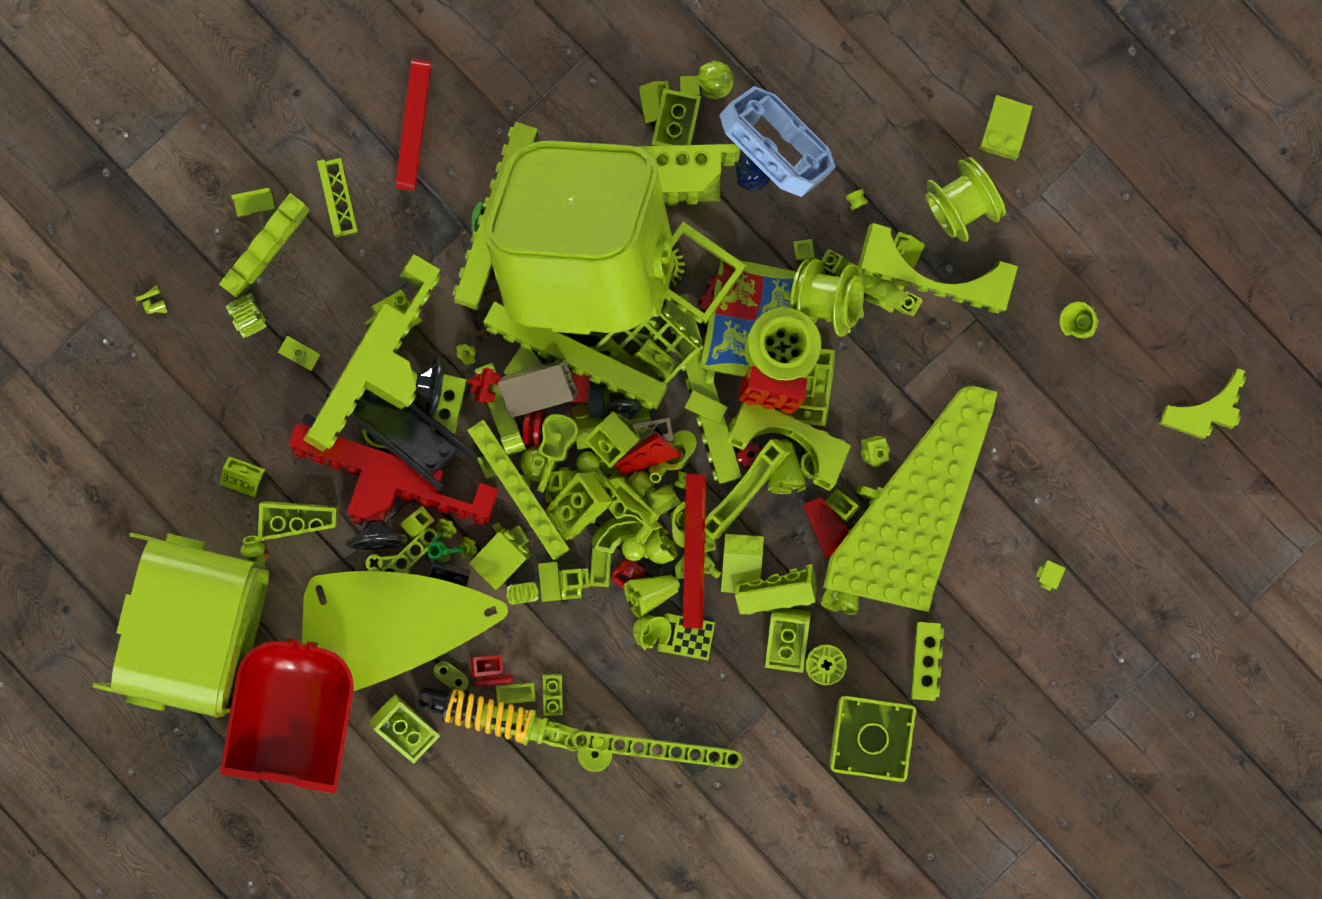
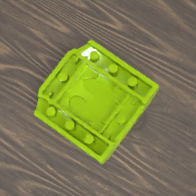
M821 349L818 361L811 372L805 377L808 379L805 400L795 413H790L794 419L809 423L810 425L826 427L835 364V350Z

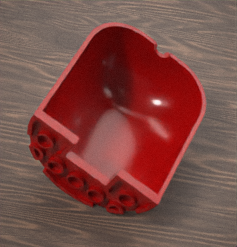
M287 638V642H266L250 650L242 659L237 671L220 775L256 781L262 779L336 794L354 690L353 677L345 661L336 653L318 647L316 642L307 641L305 645L299 644V640Z

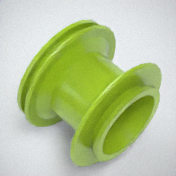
M967 157L965 161H958L961 177L941 188L933 180H927L928 193L925 195L934 217L950 237L954 238L957 236L963 242H968L969 239L966 225L985 214L992 221L999 222L1000 217L1006 215L1004 203L992 180L979 163L971 157Z
M819 259L804 260L794 278L790 308L806 314L814 323H816L818 318L832 320L836 334L840 337L845 336L858 322L863 306L864 283L859 276L857 267L854 264H849L843 270L841 276L837 277L825 275L823 264Z
M783 307L767 311L755 321L747 336L744 350L746 362L749 368L755 366L763 374L777 380L786 381L799 377L805 378L815 366L821 353V336L818 328L812 319L799 310ZM777 332H783L784 337L779 338ZM794 337L797 339V343L792 344L789 339ZM766 340H771L773 345L768 346ZM780 345L786 348L784 353H781V350H777ZM796 351L799 356L792 357L791 352ZM769 353H770V354H773V355L775 356V358L772 359V358L769 356ZM785 359L787 363H781L780 360Z

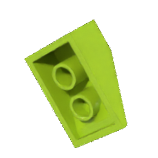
M996 95L979 150L1016 161L1033 106Z
M592 472L577 473L549 505L545 513L564 540H568L600 516L613 501Z
M725 534L721 592L735 593L736 585L761 578L763 536Z
M790 608L772 610L765 668L803 673L811 611Z
M394 694L369 720L373 730L413 764L440 737L397 694Z

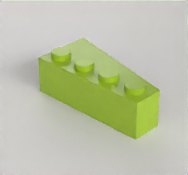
M262 501L259 503L258 541L334 528L338 526L339 506Z
M813 564L806 565L807 569L798 571L797 568L789 570L790 573L787 575L779 576L774 574L765 581L760 578L736 585L735 597L739 613L750 615L759 611L769 612L778 608L788 609L797 605L807 606L815 603L817 580Z

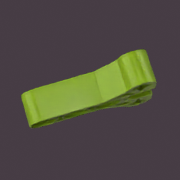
M432 528L423 530L398 555L385 557L375 554L370 555L365 562L369 571H381L377 567H371V560L379 559L378 565L382 571L393 569L397 573L410 574L411 568L427 553L428 546L432 544V542L425 540V534L431 531L436 537L438 535L437 531ZM414 545H419L421 548V553L417 556L411 553V548ZM401 558L407 561V566L404 569H399L397 566V562Z

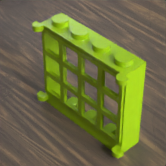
M666 308L661 309L660 316L667 323L658 332L648 323L653 317L651 312L649 317L633 332L630 330L625 331L629 336L620 345L611 338L614 333H606L605 335L600 333L598 335L600 340L596 345L598 348L604 347L609 352L608 356L610 358L617 359L620 363L647 375L630 360L632 356L623 349L631 339L642 346L644 343L635 335L643 326L647 327L654 334L650 339L652 342L658 338L668 347L664 351L666 354L672 351L681 359L669 376L662 381L664 384H667L699 350L704 348L695 335H690L685 331L686 327L680 321L676 322L671 318L672 314ZM670 325L680 334L672 344L661 335ZM683 338L693 346L685 356L674 348Z

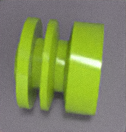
M819 645L813 648L805 660V670L808 676L814 682L821 685H832L839 682L847 669L844 654L837 647L831 645ZM825 659L827 662H831V666H829L827 671L825 668H821V664L824 663Z

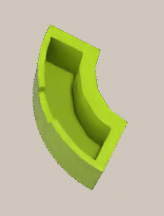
M628 516L618 520L616 517H613L598 528L591 543L594 549L613 553L620 543L636 536L642 523L635 517Z

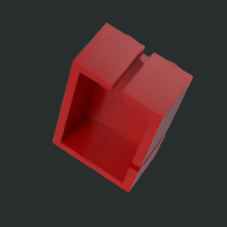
M751 366L742 378L739 401H744L748 405H761L765 409H774L776 407L787 414L795 413L805 400L808 379L799 377L794 380H777L763 374L757 367Z

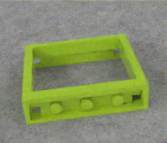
M682 222L672 236V248L681 235L685 234L735 269V272L705 314L670 289H667L666 301H674L677 303L676 307L684 313L686 311L691 313L693 320L700 324L701 322L707 324L746 269V265L688 224Z

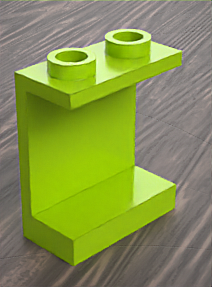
M504 528L493 537L469 564L497 590L531 554L524 544H520L515 539V535L511 531Z

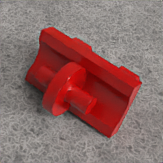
M483 368L481 374L475 373L473 380L468 379L467 383L472 384L470 391L476 393L474 401L479 403L494 402L496 393L488 391L489 384L498 385L501 375L493 372V369Z

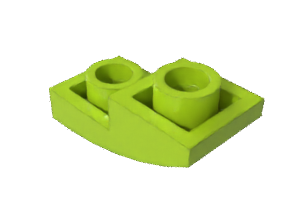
M543 674L544 716L563 715L562 674Z

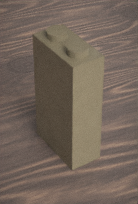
M566 359L503 376L498 382L499 393L503 395L506 411L510 413L511 418L572 401L579 394Z

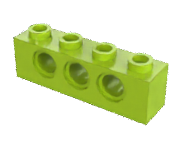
M444 374L439 405L434 416H431L455 435L467 380ZM447 391L454 392L455 397L453 400H445L444 395ZM444 409L450 411V417L446 420L440 418V412ZM429 424L428 426L436 432V429Z
M916 622L911 699L936 701V697H939L940 686L937 685V678L941 677V666H938V659H942L943 647H939L940 639L944 637V628H941V624ZM927 637L934 639V645L931 648H927L924 644V640ZM926 656H930L933 659V664L930 667L923 665V659ZM925 675L930 676L932 679L929 686H924L921 682L922 677Z

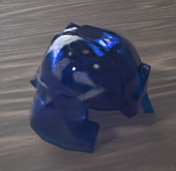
M746 154L741 156L736 166V173L739 178L737 184L749 191L764 188L770 181V178Z

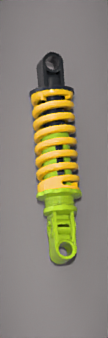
M451 687L448 693L430 688H422L415 699L416 706L419 709L441 714L442 723H452L455 716V724L457 726L462 725L465 720V727L470 729L475 722V730L478 732L483 727H485L486 734H490L495 730L497 737H500L504 732L507 740L515 735V741L526 746L530 740L537 741V744L540 745L546 743L550 746L570 751L579 750L572 745L569 739L572 733L579 729L550 722L548 718L536 717V710H526L524 714V708L519 707L517 712H515L512 704L507 709H504L503 702H499L497 706H494L493 699H489L487 704L485 703L484 705L483 696H480L475 704L473 703L474 694L472 693L464 701V692L454 689V687ZM421 696H427L430 701L424 702ZM584 735L577 736L579 740L577 742L578 745L582 744Z

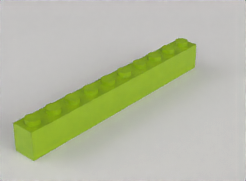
M515 122L514 127L509 129L507 138H510L508 145L504 144L501 155L504 157L502 162L497 164L495 170L498 173L496 180L492 179L489 187V190H491L490 197L486 196L483 204V208H486L484 215L480 214L477 225L479 229L478 232L473 233L471 243H473L472 249L467 250L465 256L466 266L460 270L458 277L461 279L459 286L455 285L452 296L455 297V303L476 310L478 308L492 267L484 237L485 224L507 161L522 147L535 143L537 128Z
M688 293L680 295L681 298L690 303ZM666 301V305H663V307L672 314L671 318L676 322L680 321L686 327L685 331L690 335H695L703 345L697 323L691 318L692 314L688 311L684 313L676 307L677 303L674 301ZM670 325L671 334H675L677 339L680 334ZM683 338L675 348L685 356L693 346ZM703 349L699 350L681 368L682 371L686 370L688 378H685L687 389L694 390L720 403L714 381L712 384L705 383L707 370L700 369ZM695 415L698 426L702 425L704 433H701L703 444H708L709 451L706 452L709 463L713 462L715 470H711L714 481H718L720 485L742 478L733 446L726 442L729 432L724 416L720 424H717L700 415Z
M496 302L493 303L484 320V325L487 327L486 330L495 335L499 333L504 336L505 340L511 343L516 341L525 350L531 351L532 349L538 352V355L544 359L551 358L555 361L566 359L568 367L572 368V372L579 376L584 374L590 377L589 380L596 384L601 382L607 385L606 388L612 392L617 393L619 391L624 394L625 398L631 401L636 399L642 402L641 405L645 408L657 409L667 390L666 384L558 332H552L550 328L529 327L515 322L508 316L504 306Z

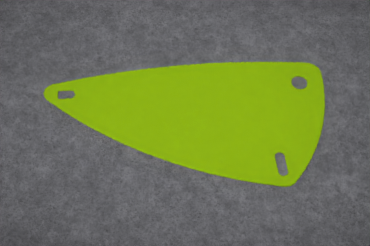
M354 571L317 575L310 579L304 593L302 644L306 645L307 641L316 642L318 647L330 650L340 656L351 671L354 683L353 691L411 670L460 646L503 620L508 614V607L504 602L471 588L421 575L385 571ZM317 585H321L327 600L325 605L320 604L316 592ZM495 606L497 614L486 617L484 611Z

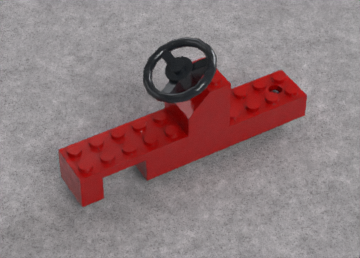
M299 424L295 425L289 442V448L293 456L304 459V457L312 459L311 462L319 465L326 463L334 470L340 471L344 469L348 471V474L359 477L347 514L349 519H351V523L359 526L366 524V526L358 536L347 540L346 545L349 548L358 550L385 549L397 547L407 542V536L394 533L384 522L386 515L392 513L398 495H400V499L411 502V499L418 501V504L423 507L429 508L431 505L437 507L436 510L447 514L449 511L455 513V516L460 519L468 517L474 519L473 522L476 524H489L498 499L497 488L480 483L473 504L462 502L439 494L436 488L395 455L337 437L330 449L326 448L322 452L303 440L310 428ZM438 470L433 477L441 483L443 482L444 475L443 471Z

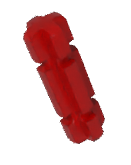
M504 673L503 676L495 674L486 675L484 678L483 676L475 677V686L477 688L484 687V685L489 687L502 685V683H505V685L513 683L511 673Z

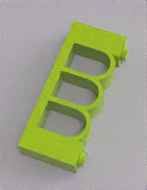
M289 193L279 206V209L269 219L264 229L254 238L247 251L241 255L219 285L237 299L244 296L310 212L309 208Z

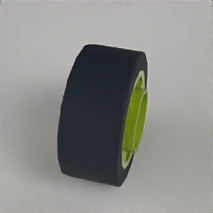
M591 381L589 386L588 408L590 417H607L603 413V408L610 403L609 389L606 388L607 385L601 382L596 384Z

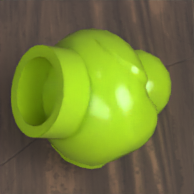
M257 536L244 538L240 550L243 558H254V562L265 564L269 555L264 553V544L258 541Z

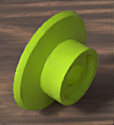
M598 737L595 740L596 747H601L604 743L602 738ZM578 750L580 764L591 772L604 770L612 760V753L598 752L599 756L593 758L591 755L593 751Z

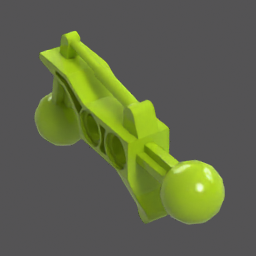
M590 451L583 452L578 456L576 466L581 473L592 472L613 502L606 509H609L617 520L629 516L635 517L643 524L636 536L628 538L622 545V553L626 559L631 561L640 560L646 553L645 542L651 532L661 528V525L657 522L660 514L653 511L625 482L624 477H618L609 481L600 470V459L597 454ZM628 493H629L637 502L641 503L645 508H643V507L637 505V504L632 500V498L628 495Z

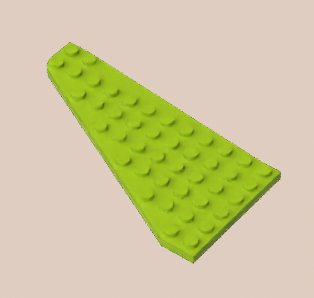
M966 386L957 392L832 554L823 588L929 612L935 586L994 410L997 392L976 386Z

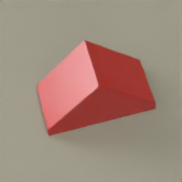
M502 654L470 658L472 677L504 673Z

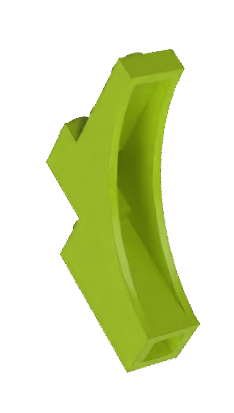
M1238 368L1235 369L1225 388L1206 403L1192 407L1165 406L1159 424L1200 439L1210 436L1213 428L1210 425L1211 422L1229 429L1234 428V425H1238L1241 415H1239L1240 409L1234 408L1233 405L1238 403L1240 394L1237 393L1239 387L1244 385L1246 376L1243 375L1245 371Z

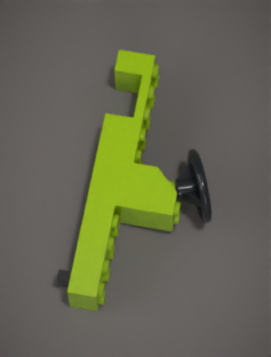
M415 254L408 260L399 277L419 288L404 314L386 303L380 308L317 417L314 418L305 413L300 423L310 428L303 439L305 442L322 452L326 448L330 449L337 439L335 433H339L347 422L344 419L345 416H349L357 405L354 402L355 399L359 400L366 389L401 410L405 406L411 405L416 397L414 391L419 392L426 399L427 413L430 415L435 414L439 405L443 384V356L436 355L430 367L416 374L411 370L409 361L395 354V352H397L402 344L400 338H404L412 327L409 324L410 321L413 322L421 311L419 306H423L431 293L428 290H432L439 281L440 276H438L440 269Z

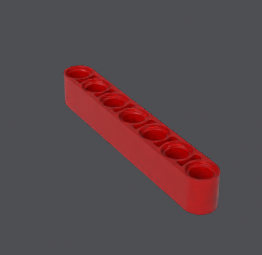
M412 59L396 189L411 191L416 189L431 75V61Z

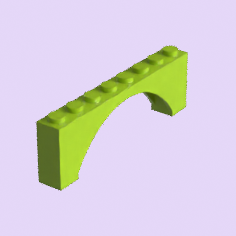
M875 223L870 224L857 267V269L862 270L864 275L873 276V274L880 276V279L889 282L893 279L899 281L898 284L901 286L909 287V285L916 286L918 291L927 292L930 290L935 292V296L945 298L947 295L953 297L952 300L955 302L963 303L967 301L970 302L972 307L981 308L984 306L988 308L989 312L996 314L1007 309L1018 266L998 261L995 262L991 270L970 282L961 284L935 282L917 273L903 259L892 239L891 228Z
M482 420L467 431L552 559L555 561L570 551V548L509 459L487 423Z

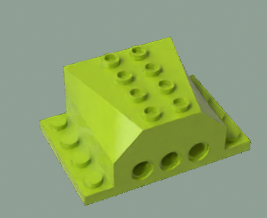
M736 144L637 146L647 151L654 158L664 202L668 206L679 205V202H686V205H698V202L720 201L721 163H723V166H735V163L739 162L740 148Z

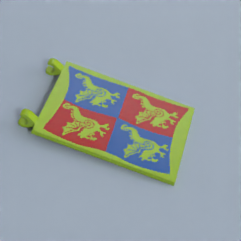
M720 260L718 274L730 279L735 269ZM739 260L746 265V269L737 280L735 290L731 289L709 319L700 369L707 370L706 384L713 383L715 372L741 377L745 376L750 369L744 352L747 336L755 321L767 311L775 308H790L791 292L796 271ZM719 279L716 282L713 301L725 286ZM779 331L777 336L783 338L784 333ZM791 337L789 339L792 344L797 343L796 338ZM766 340L768 346L773 345L771 340ZM780 345L777 350H781V353H784L786 348ZM792 351V357H796L797 352ZM769 353V356L774 359L775 356ZM785 359L780 360L781 363H787Z

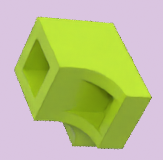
M588 568L559 571L561 600L581 598V589L590 588Z

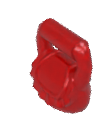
M624 557L621 564L612 572V582L624 590L626 582L616 574L620 572L629 580H636L645 574L646 568L640 562L631 561Z

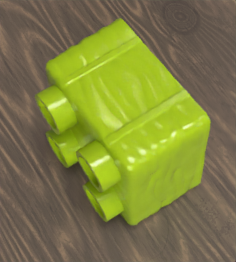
M841 696L837 704L832 738L831 770L836 773L867 776L897 782L906 781L916 708L901 703Z

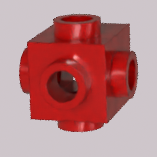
M749 441L743 450L739 448L740 452H736L738 463H742L743 467H747L749 470L758 454L763 450V447H759L758 443L754 444L753 441ZM749 451L754 452L755 456L753 458L747 456Z

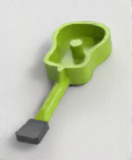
M560 414L548 416L542 427L543 441L539 447V452L548 459L537 491L535 490L533 493L541 507L545 496L544 491L554 462L566 459L568 449L579 435L578 424L571 418Z

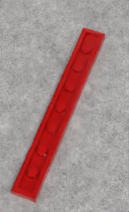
M686 474L683 628L703 629L706 474Z

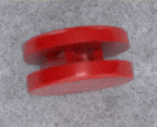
M543 410L526 413L523 425L524 444L530 445L533 439L534 445H541L543 441L542 427L546 419Z

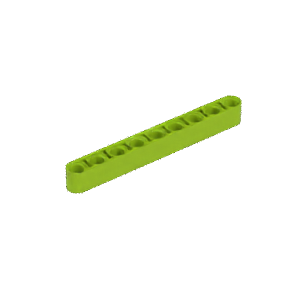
M583 730L573 732L570 738L572 745L582 750L726 768H737L742 762L740 753L726 748ZM584 735V743L578 745L576 743L577 736ZM598 737H603L604 739L601 747H596L595 740ZM621 739L623 746L620 749H615V741ZM636 742H641V750L634 752L633 745ZM659 744L661 747L660 752L653 754V746ZM679 747V754L673 757L671 755L672 748ZM693 749L698 750V756L695 759L690 757V752ZM716 751V760L710 761L709 754ZM735 754V762L729 764L728 756Z

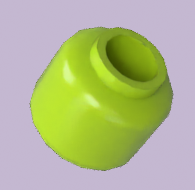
M635 471L627 481L629 486L642 499L645 496L649 498V494L656 490L653 487L655 483L651 482L649 474L645 471Z

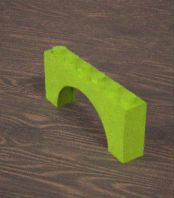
M744 401L742 402L727 437V443L743 450L749 441L758 435L765 433L786 435L800 443L809 453L814 465L813 483L829 491L835 486L851 445L847 444L843 439L830 436L826 431L813 428L809 423L794 419L790 414H783L777 411L776 408L765 409L761 405H748Z

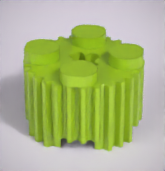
M251 293L226 305L227 311L234 318L232 322L236 330L240 331L243 338L267 327L265 317L256 303H253L255 299Z

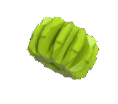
M534 582L510 585L506 588V596L511 605L538 600L539 592Z

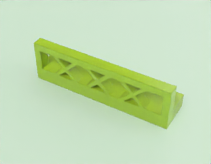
M341 158L317 161L334 236L341 237L358 233ZM338 163L339 172L334 177L329 174L327 166ZM336 181L343 184L344 187L340 196L333 192L332 189ZM340 199L348 205L344 214L337 210V204ZM344 218L352 222L353 229L342 231L341 223Z

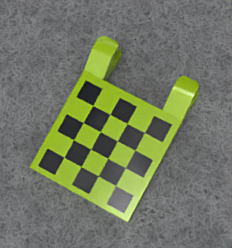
M665 613L663 615L664 618L669 622L676 623L672 646L658 644L657 650L708 660L715 622L703 620V629L683 628V616Z

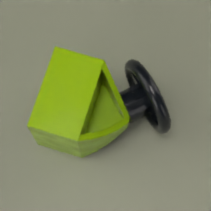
M619 400L607 404L603 408V413L607 417L584 439L610 468L640 440L631 422V418L639 415L642 409L637 402Z

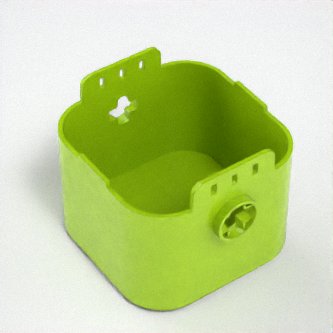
M539 141L526 145L516 151L505 165L484 228L485 241L508 316L524 326L551 328L552 332L590 334L591 331L605 333L623 332L644 322L651 312L654 317H659L672 275L674 257L671 229L654 158L647 151L635 146L565 141Z
M130 533V537L148 542L140 559L132 593L125 596L117 633L121 634L114 662L111 684L99 682L93 683L92 687L126 695L125 702L146 708L164 711L165 705L213 717L229 715L239 665L245 655L254 647L268 588L269 571L266 570L265 564L204 550L206 542L167 533L166 540Z

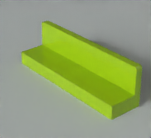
M898 232L894 244L903 259L914 269L925 245L911 235ZM893 279L891 282L886 281L901 290L905 287L899 285V281ZM867 295L865 299L869 303L878 305L888 312L892 313L894 308L870 295Z

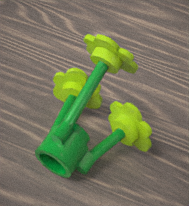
M441 518L438 521V524L435 526L438 530V535L432 539V544L427 549L431 563L433 564L434 559L444 563L448 562L451 559L449 553L460 551L463 557L473 558V555L477 553L475 541L473 539L470 540L469 537H464L460 547L448 549L439 539L444 537L450 539L457 532V529L453 526L451 520L447 521Z

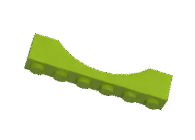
M771 439L741 481L705 519V533L711 539H718L723 535L791 452L778 439Z

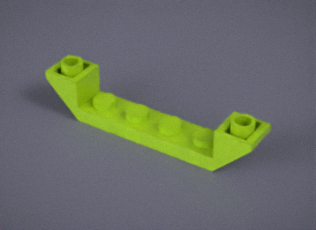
M830 249L827 250L821 260L824 269L837 277H840L843 270L849 264H852L845 257ZM858 269L859 276L864 283V293L903 314L914 317L923 299L908 291L904 292L875 275H864L862 270Z

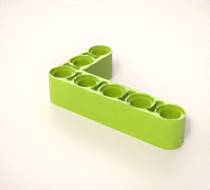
M493 363L474 369L475 373L478 374L482 373L483 368L493 369V372L496 373ZM489 384L488 391L495 392L496 396L494 402L487 403L499 431L505 452L509 457L526 450L514 417L511 418L510 413L506 411L503 395L499 393L498 385Z

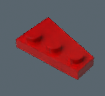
M656 432L632 447L613 467L623 475L680 457L681 453L679 449Z
M820 497L803 504V508L824 558L831 556L849 534V529Z

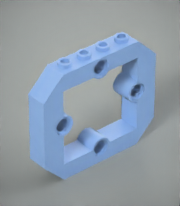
M754 86L730 102L719 115L725 134L782 190L802 197L822 182L836 167L829 147L771 92ZM761 116L780 133L786 142L790 143L803 156L794 167L777 151V146L772 140L763 137L753 127Z

